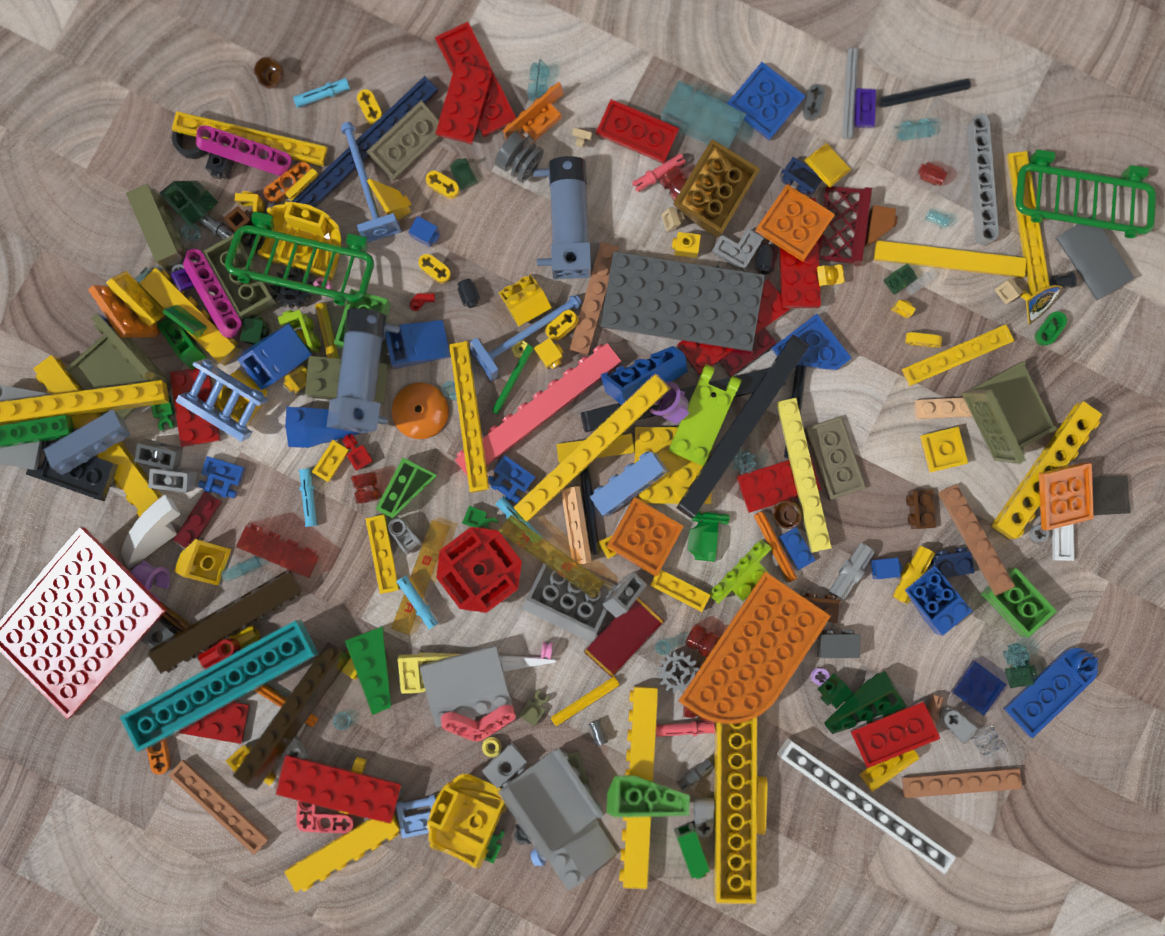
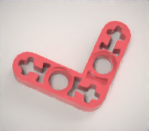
M503 705L479 721H474L455 712H448L441 716V723L444 730L478 742L515 719V712L512 705Z
M302 801L297 802L296 824L301 831L348 833L354 827L355 820L350 814L317 812V805L312 804L310 807H305ZM307 811H312V813L309 812L307 815V820L311 821V823L305 826V823L301 820L305 819ZM323 817L330 819V827L324 828L321 825ZM335 818H337L336 822H342L345 818L350 825L344 828L343 824H337L336 828H334Z

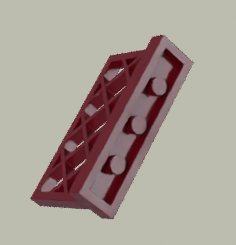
M826 186L823 207L828 210L833 208L839 216L827 226V228L831 227L836 234L829 240L824 234L819 238V261L854 264V266L862 265L872 188L856 189L833 186L829 188ZM829 192H837L841 198L832 203L828 198ZM850 194H859V200L853 205L846 198ZM842 200L849 206L843 213L836 207ZM852 210L856 214V219L849 223L844 215ZM841 218L847 226L838 231L833 224ZM850 228L854 233V237L847 242L841 234ZM839 236L844 245L836 250L830 242ZM827 244L834 251L829 256H821V249ZM847 246L852 252L851 258H843L839 252Z

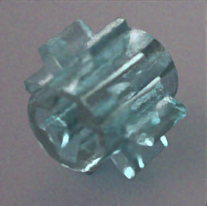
M739 450L737 453L738 457H734L732 460L736 462L734 469H738L740 474L746 471L750 474L752 471L751 467H756L757 465L753 461L756 455H751L749 450L743 453Z
M1018 643L1007 645L1008 651H1003L1007 665L1011 664L1015 668L1022 665L1025 666V660L1030 659L1026 646L1022 647Z

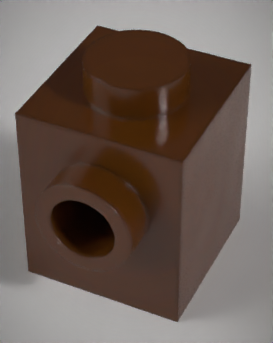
M239 206L235 207L224 217L225 221L235 232L241 226H253L252 215L247 209L243 211Z

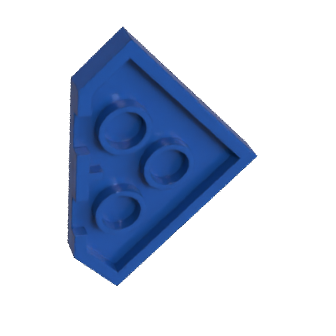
M815 314L771 348L774 354L778 356L789 338L794 334L809 344L808 349L796 366L801 365L836 371L852 359L818 314Z

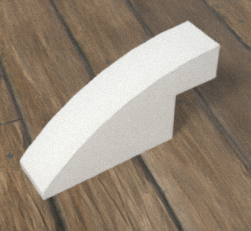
M163 495L153 503L129 531L121 550V555L129 569L177 535L171 521L178 517L180 512L174 501L166 495Z

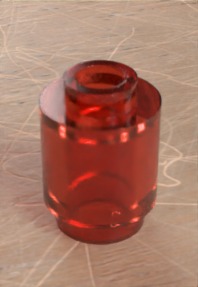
M929 161L926 164L922 163L917 172L920 175V180L934 186H941L948 173L944 171V168Z

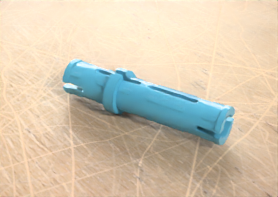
M345 77L344 79L333 83L327 82L322 87L293 96L297 108L329 96L331 98L335 97L337 93L350 90V86Z
M311 468L300 469L301 487H299V491L302 492L305 527L318 526L313 493L315 485L312 484Z
M504 496L496 502L495 505L507 516L506 519L508 521L511 520L524 535L529 537L534 546L543 538L528 521L526 522Z
M407 575L396 581L417 611L416 615L421 617L428 630L437 625L439 622H437L429 610L430 606L425 604Z

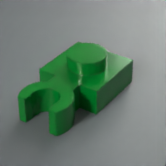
M169 395V403L151 406L153 418L160 419L158 422L160 431H165L164 425L167 422L169 423V428H175L174 421L170 419V416L175 415L172 399Z
M469 505L462 523L470 527L482 528V526H485V529H490V522L498 523L499 521L495 518L486 519L487 512Z
M504 829L498 835L493 832L486 848L488 852L484 860L494 864L502 844L497 842V840L503 837Z

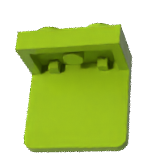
M300 309L285 311L282 313V316L278 317L281 326L289 323L294 330L302 327L309 348L316 353L320 352L319 346H321L318 336L312 330L315 326L311 317L309 318Z

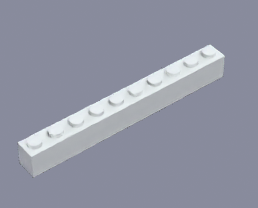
M789 738L786 739L778 751L777 755L946 874L956 859L946 849Z

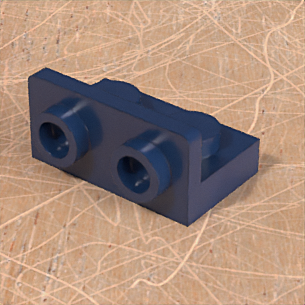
M967 547L957 548L955 553H949L948 550L936 552L937 555L932 559V567L935 565L945 578L975 573L972 553Z

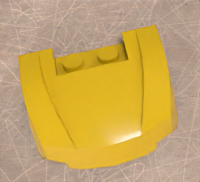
M285 202V204L267 208L268 215L273 216L275 224L273 231L341 246L340 228L325 212L310 205L296 202ZM266 237L264 244L258 251V256L261 260H269L275 242L274 238ZM279 240L272 263L288 265L294 243ZM298 244L291 267L306 271L313 248ZM317 249L310 270L314 276L325 277L332 252ZM336 253L328 277L329 281L333 280L339 262L340 254Z
M466 773L458 775L451 782H448L433 803L429 815L427 829L429 830L428 841L431 849L454 856L474 868H481L488 852L486 848L502 812H505L507 809V805L498 793L502 788L499 787L497 789L493 784Z

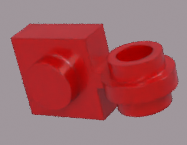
M353 434L344 436L345 438L342 439L347 449H352L346 455L356 471L373 462L364 445L356 448L358 441Z

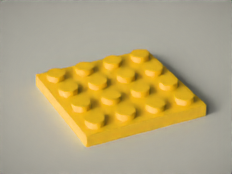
M635 427V463L640 460L639 457L643 453L652 451L657 453L669 471L635 496V498L646 504H678L703 467L668 451L678 427ZM711 448V451H710V453H709V455H708L707 460L709 459V457H710L711 454H712V448ZM711 493L704 504H711Z

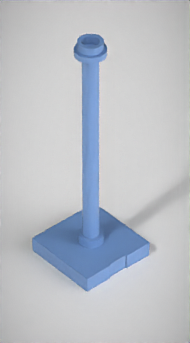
M352 122L343 123L341 125V132L346 134L373 219L357 225L360 235L366 237L367 243L401 233L400 225L394 213L383 217L379 216L353 134L355 126Z
M571 295L569 297L570 301L490 352L486 351L479 340L475 338L470 341V352L492 382L498 377V368L494 364L493 358L553 321L563 311L570 310L573 307L578 309L582 304L580 298L577 295Z

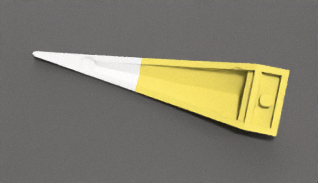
M419 652L418 654L399 655L398 666L401 694L426 691L420 665L460 654ZM499 656L504 672L556 662V658L549 660L547 657L541 659V657Z

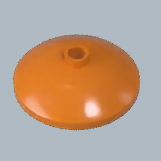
M413 383L404 387L396 395L392 404V418L396 427L404 435L413 439H428L435 436L444 428L449 416V406L446 397L438 388L428 383ZM417 406L422 407V411L419 413L415 411Z

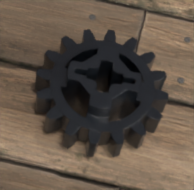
M291 267L288 277L294 276V278H287V280L302 283L305 273L302 274L303 271L301 269L296 271L294 267ZM283 268V274L277 272L279 278L284 277L286 268ZM307 279L306 284L311 285L313 282ZM270 285L275 290L271 293L272 296L277 297L275 301L278 304L281 303L284 308L287 305L290 309H293L294 305L301 308V302L307 304L305 299L312 298L309 292L303 291L302 293L301 290L294 289L295 293L288 287L282 286L280 290L281 286Z

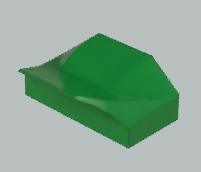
M698 522L697 526L689 529L687 550L694 555L695 560L715 562L718 523Z

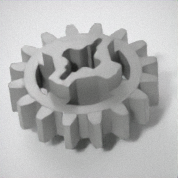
M673 651L672 657L666 654L667 660L661 659L660 662L663 666H658V670L662 671V673L657 676L658 678H663L660 684L664 685L666 683L667 691L673 688L674 694L677 690H680L681 694H683L684 688L688 687L699 667H694L697 661H690V654L684 657V651H681L680 655ZM680 660L687 662L689 666H683ZM673 661L672 668L665 671L666 666ZM676 664H678L681 671H684V673H681V681H679L677 674H673L676 671ZM691 674V678L689 679V681L684 684V678L686 677V675ZM668 679H674L677 682V685L672 684L668 681Z

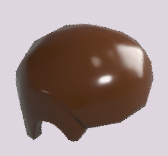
M263 57L255 63L253 73L256 75L260 85L273 89L283 82L284 70L276 60Z
M782 500L774 505L773 518L780 527L793 529L800 524L802 510L799 504L792 500Z

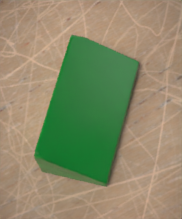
M179 305L163 310L166 316L197 338H200L207 329L205 324Z

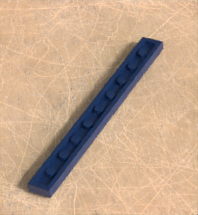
M426 76L419 80L356 140L362 162L370 157L367 151L421 100L426 104L439 92L438 88ZM350 146L291 202L307 204L316 208L357 169Z

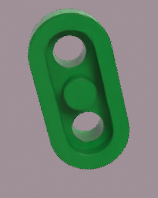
M1060 311L1049 314L1035 332L1034 338L1036 343L1040 346L1052 344L1067 324L1066 315ZM1053 319L1057 321V325L1053 324ZM1042 334L1046 336V340L1042 339Z

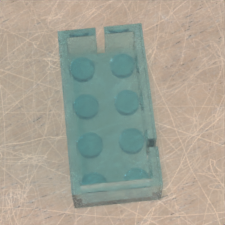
M678 81L662 111L660 120L679 128V131L707 145L713 139L730 149L746 114L699 90L695 93L693 92V87Z

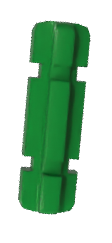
M698 511L692 521L720 522V524L727 525L729 524L730 516L729 514L719 515V513H701V511Z

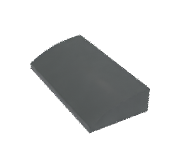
M1077 224L1056 237V240L1096 300L1103 298L1135 278L1102 228Z

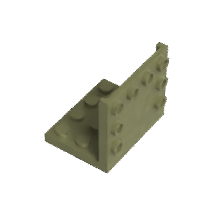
M98 313L91 319L96 323L94 327L103 336L65 368L85 391L160 380L164 383L169 381L131 337H120L110 321ZM137 408L115 411L125 420Z
M1020 361L961 393L994 461L1014 464L1025 462L1023 447L1057 429L1053 425L1025 367V361Z

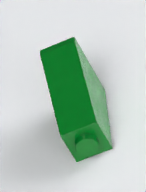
M692 822L674 828L691 879L705 877L706 873L710 872Z

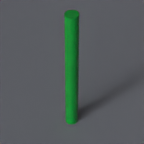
M527 344L492 409L493 413L499 414L534 347Z

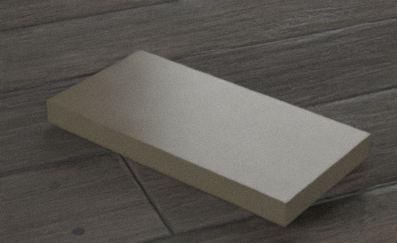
M421 100L381 137L367 153L394 180L440 137L436 136L439 119Z
M842 416L804 428L829 500L866 488Z

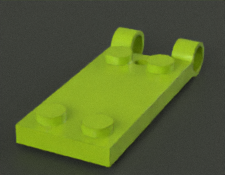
M707 364L688 403L689 414L681 420L668 449L669 452L701 466H704L741 383V379L732 376L725 391L708 384L715 368ZM712 392L716 393L715 398L711 397Z

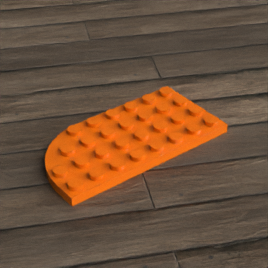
M764 572L678 702L698 716L716 723L734 724L756 718L768 710L779 697L831 616L767 572Z

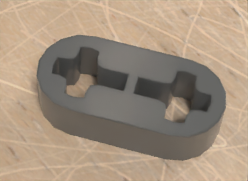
M820 84L810 86L806 95L803 117L808 121L816 120L822 109L825 90ZM814 90H817L819 94L816 100H813ZM812 105H814L813 115L809 111Z

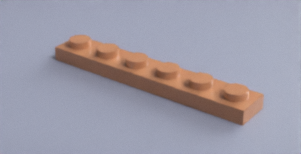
M600 242L579 315V321L570 346V351L588 356L607 291L613 252H618L619 249L617 246Z
M956 484L941 490L938 494L994 595L996 596L1013 589L1015 585L958 485Z
M184 759L168 775L253 855L270 839Z
M1019 768L902 777L903 797L905 798L1022 789Z

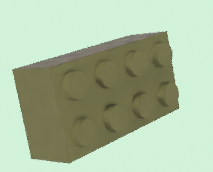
M148 184L127 192L126 195L155 262L167 271H171L172 267L177 264L183 265L188 250L185 245L181 244L180 239L182 236L179 230L174 228L172 223L174 218L170 211L167 212L165 207L167 202L162 194L159 195L158 191L155 188H151Z
M233 234L202 251L238 317L244 321V318L251 319V316H256L278 303L275 301L274 296H272V292L266 282L250 279L249 283L245 284L238 281V276L227 271L225 259L234 236ZM242 239L237 249L233 266L245 270L250 253ZM252 259L249 271L260 273Z
M309 356L305 395L308 398L332 400L337 397L342 359ZM379 363L374 400L375 403H380V405L385 403L388 365Z

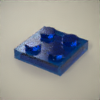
M972 660L950 692L985 716L1007 684Z

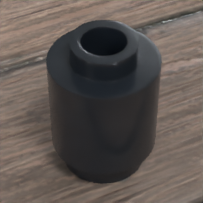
M761 245L758 250L755 268L759 273L770 274V272L774 271L777 255L774 246Z
M471 278L458 282L457 291L463 306H468V308L478 306L481 298L475 282H472Z

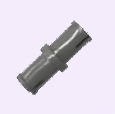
M208 213L203 215L206 220L203 217L200 219V223L211 229L216 236L220 235L225 239L235 233L226 227L224 222L217 221Z
M706 758L697 767L691 768L690 772L676 783L685 792L696 782L702 781L701 778L715 768Z

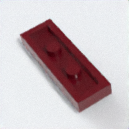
M764 328L755 335L752 352L735 349L721 359L719 363L731 377L774 346L776 341L767 329Z
M204 491L173 541L187 548L195 539H199L223 501Z

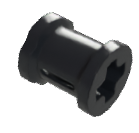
M1073 271L1060 276L1053 275L1050 279L1051 286L1059 285L1062 286V289L1067 287L1075 288L1077 284Z

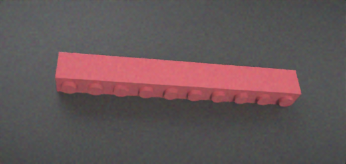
M608 343L604 346L602 344L597 346L593 350L594 354L590 357L584 356L578 361L579 365L577 367L567 369L560 380L554 379L547 385L548 389L544 392L542 390L537 392L531 402H524L517 408L518 412L514 415L510 413L502 419L503 423L498 427L494 425L487 431L488 435L483 438L486 466H489L601 380L600 374L605 372L609 374L621 364V360ZM463 449L457 454L458 458L455 461L467 475Z

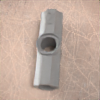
M859 543L850 559H847L840 568L839 576L834 581L829 592L844 600L853 585L862 578L865 572L864 568L875 551L867 545Z

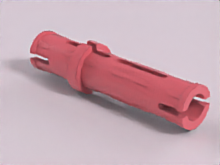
M679 153L654 170H648L644 176L632 181L633 187L641 184L635 188L636 192H640V190L650 184H656L657 180L685 165V159L677 162L683 157L682 154Z
M692 720V722L656 724V737L715 734L714 722L712 721L696 722V720Z

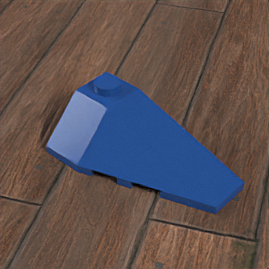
M286 407L285 428L288 447L311 448L319 444L329 443L332 440L345 438L344 436L347 434L358 435L361 433L328 428L329 409Z

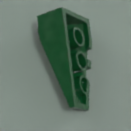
M883 671L868 679L824 724L831 734L854 728L858 722L866 721V723L873 721L874 717L880 715L885 717L906 708L907 705L886 671Z

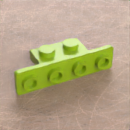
M762 540L754 544L752 549L739 560L732 570L709 592L710 597L719 604L733 591L740 600L744 601L764 572H767L759 562L772 549L770 545Z

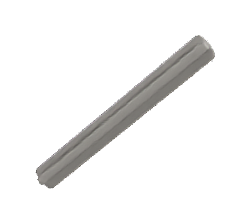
M849 48L847 53L842 137L848 140L852 139L854 134L859 52L857 48Z

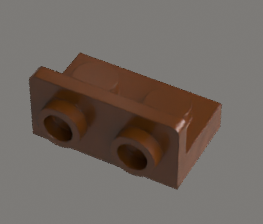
M933 490L908 491L906 504L910 509L908 524L911 526V529L936 528Z
M805 593V596H802L829 614L831 617L828 622L838 623L839 604H841L842 600H837L835 595H825V598H817V594Z

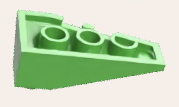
M634 775L615 776L607 792V813L615 818L689 816L690 795Z

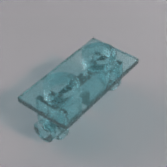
M539 59V63L534 62L530 67L529 80L535 81V83H529L527 96L530 101H535L536 98H540L547 92V78L550 72L549 67L541 59Z
M930 118L919 119L918 123L902 121L899 126H894V128L899 129V132L896 133V138L901 141L915 139V132H917L918 139L932 137L935 134V127H932V124H936L937 121H930Z

